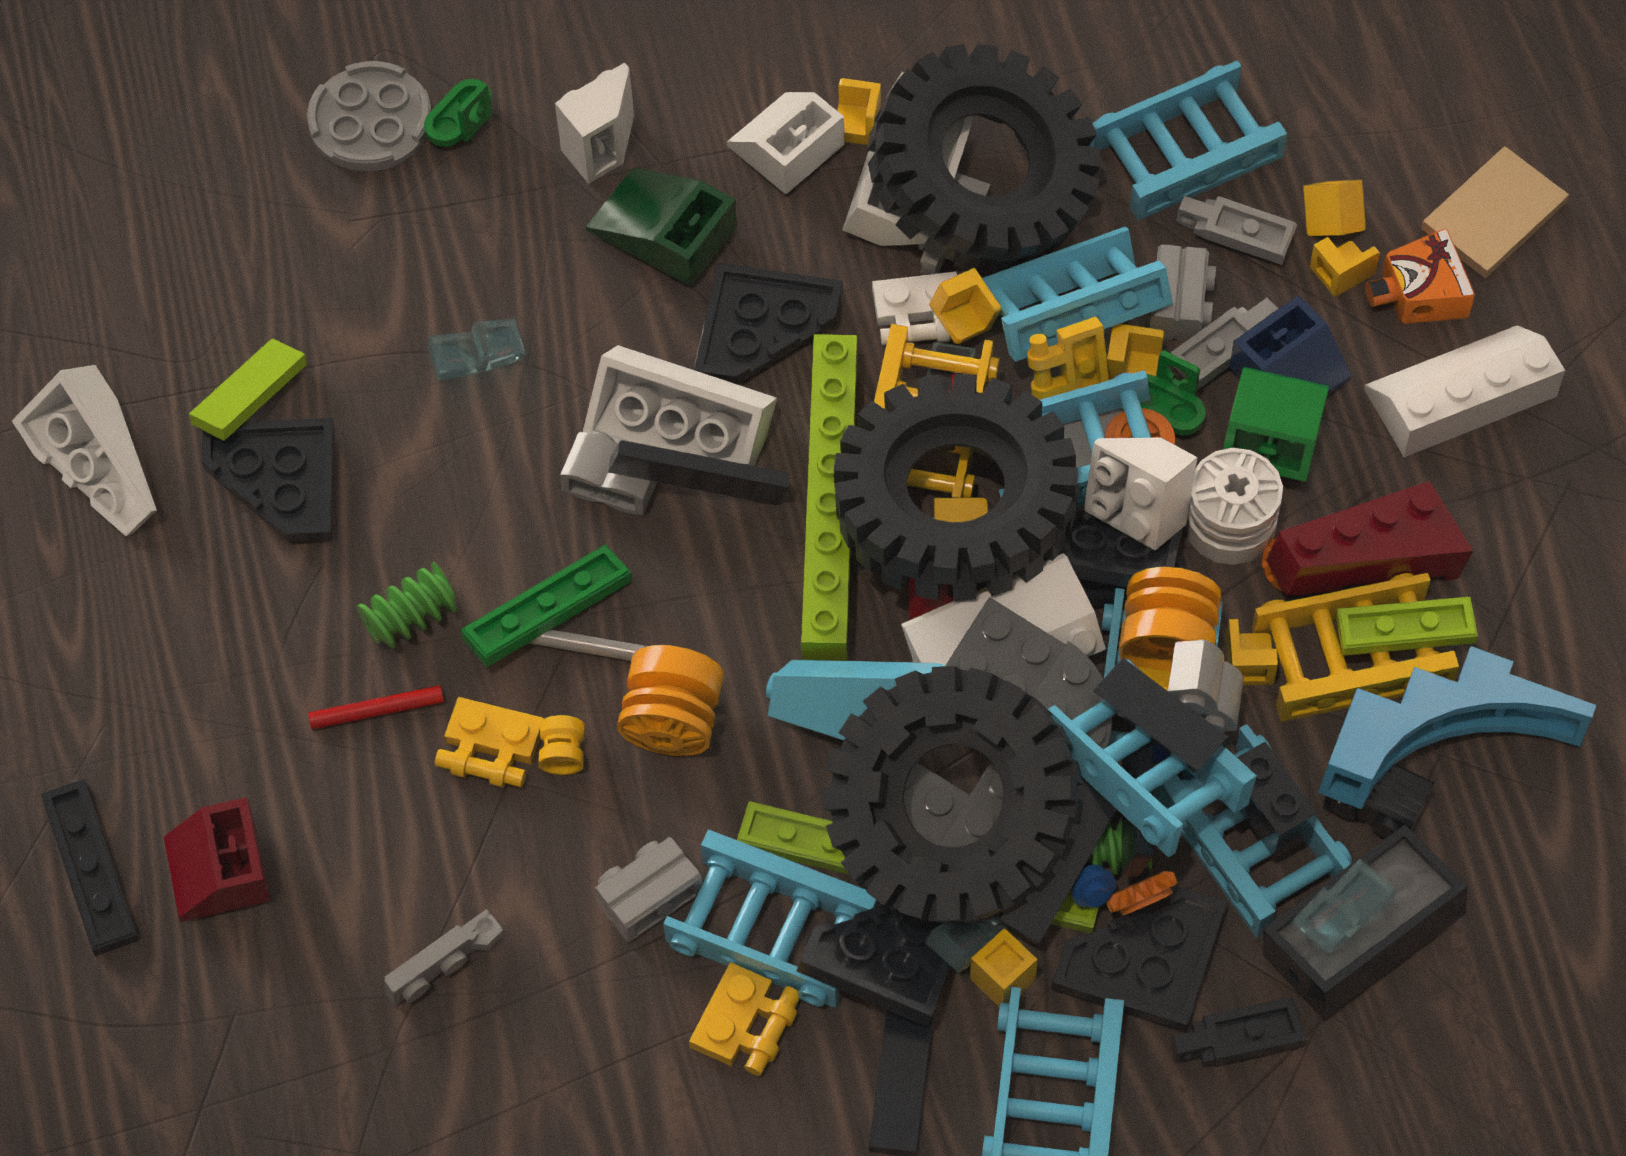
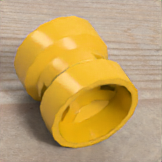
M556 715L541 721L540 739L544 742V747L539 750L538 767L542 771L554 775H571L583 769L584 752L579 748L580 743L584 741L585 724L582 720L572 716Z

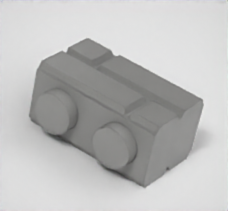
M1164 244L1158 246L1156 261H1160L1166 267L1173 304L1151 312L1150 328L1163 330V340L1171 341L1176 339L1177 341L1185 342L1201 331L1202 327H1206L1211 323L1213 302H1205V291H1214L1216 266H1208L1209 251L1205 248L1186 247L1182 249L1181 246Z
M668 837L660 844L657 841L647 843L637 852L635 861L623 869L620 866H615L607 870L599 878V885L595 887L596 900L599 907L628 943L697 897L703 884L699 871L685 857L684 852L672 837Z

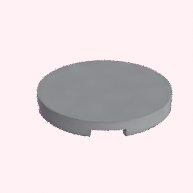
M381 61L359 62L345 66V71L333 76L324 85L319 84L310 99L307 119L315 146L331 162L355 171L383 170L409 159L426 141L424 121L432 110L429 95L426 89L414 77L406 73V69Z

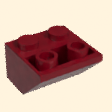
M247 797L201 807L164 836L180 922L271 901L256 823Z

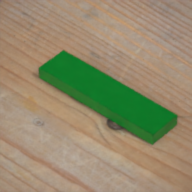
M605 544L461 629V639L486 667H489L632 582V572Z

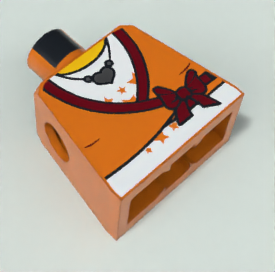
M1447 229L1437 231L1390 251L1385 256L1382 278L1365 283L1366 297L1370 306L1375 307L1392 302L1399 320L1405 324L1467 318L1470 315L1475 296Z

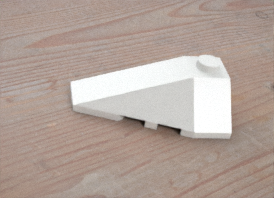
M96 365L60 370L12 420L33 455L43 464L50 463L63 474L61 480L70 488L77 487L88 496L91 506L125 536L132 535L157 511L118 399Z

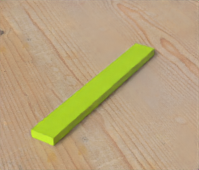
M751 801L748 802L737 838L738 841L790 861L850 875L841 864V861L845 859L842 851L832 846L826 825L833 823L832 821ZM1071 888L1051 924L1090 934L1094 930L1100 906L1082 907L1077 905L1071 896Z

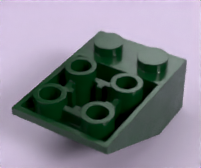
M632 168L588 223L586 230L691 287L737 228L736 199L701 180Z

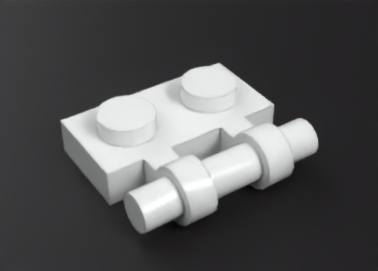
M948 272L872 281L878 326L891 324L908 326L909 343L935 339L937 343L950 342L951 337L929 306V303L939 284L957 276V273ZM933 320V323L910 325V322ZM890 328L880 329L882 346L887 345Z

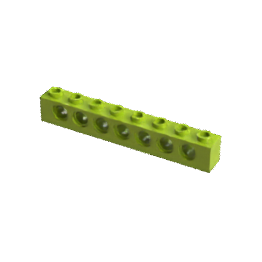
M814 334L801 638L802 660L847 661L851 547L848 548L840 532V522L836 515L834 464L836 453H841L840 440L848 425L855 426L857 335Z

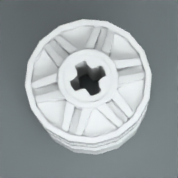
M1229 448L1215 451L1200 461L1195 469L1185 529L1190 543L1201 555L1217 563L1236 565L1250 562L1262 555L1270 539L1275 537L1283 485L1279 472L1267 458L1251 450Z

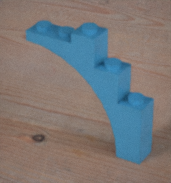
M1470 646L1457 682L1414 667L1401 704L1357 688L1318 793L1362 809L1374 785L1394 764L1415 750L1442 739L1477 732H1515L1544 736L1580 747L1592 720L1596 705L1512 675L1510 671L1514 661Z

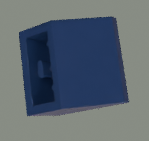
M1299 295L1233 341L1229 368L1239 378L1241 377L1243 367L1327 385L1329 386L1327 396L1351 380L1352 375L1328 324Z

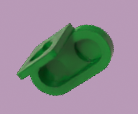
M466 79L457 83L425 118L424 128L429 141L444 147L452 146L461 140L468 142L492 116V96L488 85L478 79Z
M1163 350L1158 358L1156 376L1146 374L1150 400L1141 402L1140 405L1141 408L1153 410L1164 416L1171 424L1174 434L1191 435L1201 429L1206 414L1203 402L1196 397L1200 368ZM1169 366L1182 370L1188 379L1183 378L1182 381L1175 379L1174 373L1170 370Z

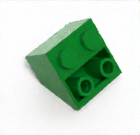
M1243 367L1223 450L1229 448L1251 450L1267 458L1277 469L1280 476L1306 482L1329 386Z

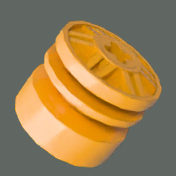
M1156 567L1135 573L1127 585V600L1124 607L1127 618L1122 623L1118 649L1120 659L1130 660L1137 668L1145 667L1171 671L1175 642L1205 639L1216 645V632L1214 628L1218 625L1219 621L1218 610L1221 606V589L1210 578L1183 568Z
M652 645L640 648L632 656L627 678V689L629 692L622 700V711L619 714L617 731L628 742L653 753L672 756H692L703 753L710 746L711 729L714 727L715 713L712 709L718 706L724 679L723 669L716 661L691 649L671 645Z

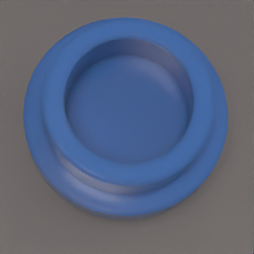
M1101 865L1086 866L1081 870L1073 884L1071 896L1079 906H1101L1110 899L1116 888V880L1110 871L1104 870Z

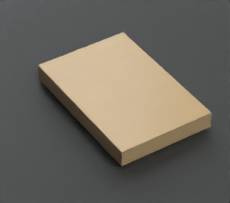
M1504 146L1424 219L1421 229L1428 235L1447 229L1460 260L1486 279L1567 203L1569 194Z

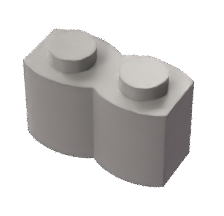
M579 432L560 475L562 491L586 501L604 503L625 513L644 515L657 482L608 473L610 457L618 443L603 432Z
M1205 639L1175 642L1168 692L1221 732L1236 731L1244 682L1242 673L1235 666L1224 661L1223 652L1216 645Z

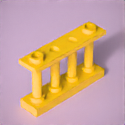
M891 324L874 402L885 409L884 392L901 384L906 386L913 397L918 396L917 388L907 387V382L901 381L903 369H911L912 365L977 375V392L984 393L991 378L997 379L1000 358L993 357V341L984 340L981 359L915 348L914 343H909L908 326ZM955 446V450L948 451L960 454L956 476L911 469L907 478V486L952 493V498H972L975 485V475L969 474L973 457L972 448Z
M1404 573L1385 582L1288 602L1272 600L1261 607L1255 608L1252 632L1272 633L1287 681L1284 686H1280L1276 702L1280 722L1350 708L1357 688L1386 699L1403 697L1414 667L1455 681L1459 669L1455 652L1439 653L1434 651L1433 647L1415 649L1417 655L1415 659L1401 662L1391 660L1388 651L1370 653L1374 664L1371 668L1357 671L1348 669L1344 656H1342L1341 646L1332 621L1336 619V611L1339 608L1425 601L1430 584L1428 573L1415 576L1411 573ZM1315 624L1330 671L1328 677L1314 680L1304 678L1289 630L1291 628Z

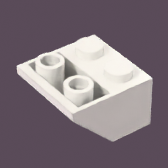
M626 63L619 65L613 70L602 72L594 81L578 90L569 91L561 100L555 103L561 151L588 184L619 167L624 162L634 119L630 69Z
M785 92L729 139L727 146L783 193L787 194L844 146V116L815 92Z
M1099 438L1093 443L1084 511L1156 550L1186 525L1197 457L1163 438Z

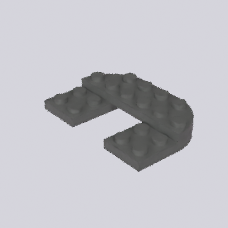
M990 597L946 663V666H956L961 670L969 671L971 667L992 673L1003 680H1008L1022 688L1029 695L1037 698L1047 709L1055 705L1070 720L1100 703L1095 698L1093 690L1103 678L1087 655L1068 641L1066 644ZM1112 717L1086 733L1102 749H1105L1109 743ZM918 762L912 768L904 790L905 809L912 826L926 840L945 847L964 846L983 837L995 824L1003 802L1001 778L992 762L970 795Z

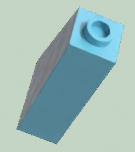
M791 660L777 673L774 672L768 681L766 688V697L770 699L768 716L845 740V737L838 732L851 713L859 717L867 709L863 700L879 687L889 690L896 686L895 678L915 670L922 674L931 673L932 667L946 665L912 662Z

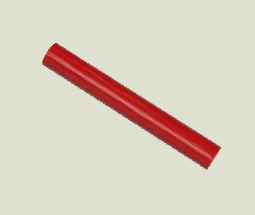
M441 685L308 712L311 730L444 703Z

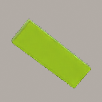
M272 338L189 413L191 425L225 441L307 365L305 354Z
M1470 597L1339 608L1335 615L1342 656L1474 644L1478 638Z

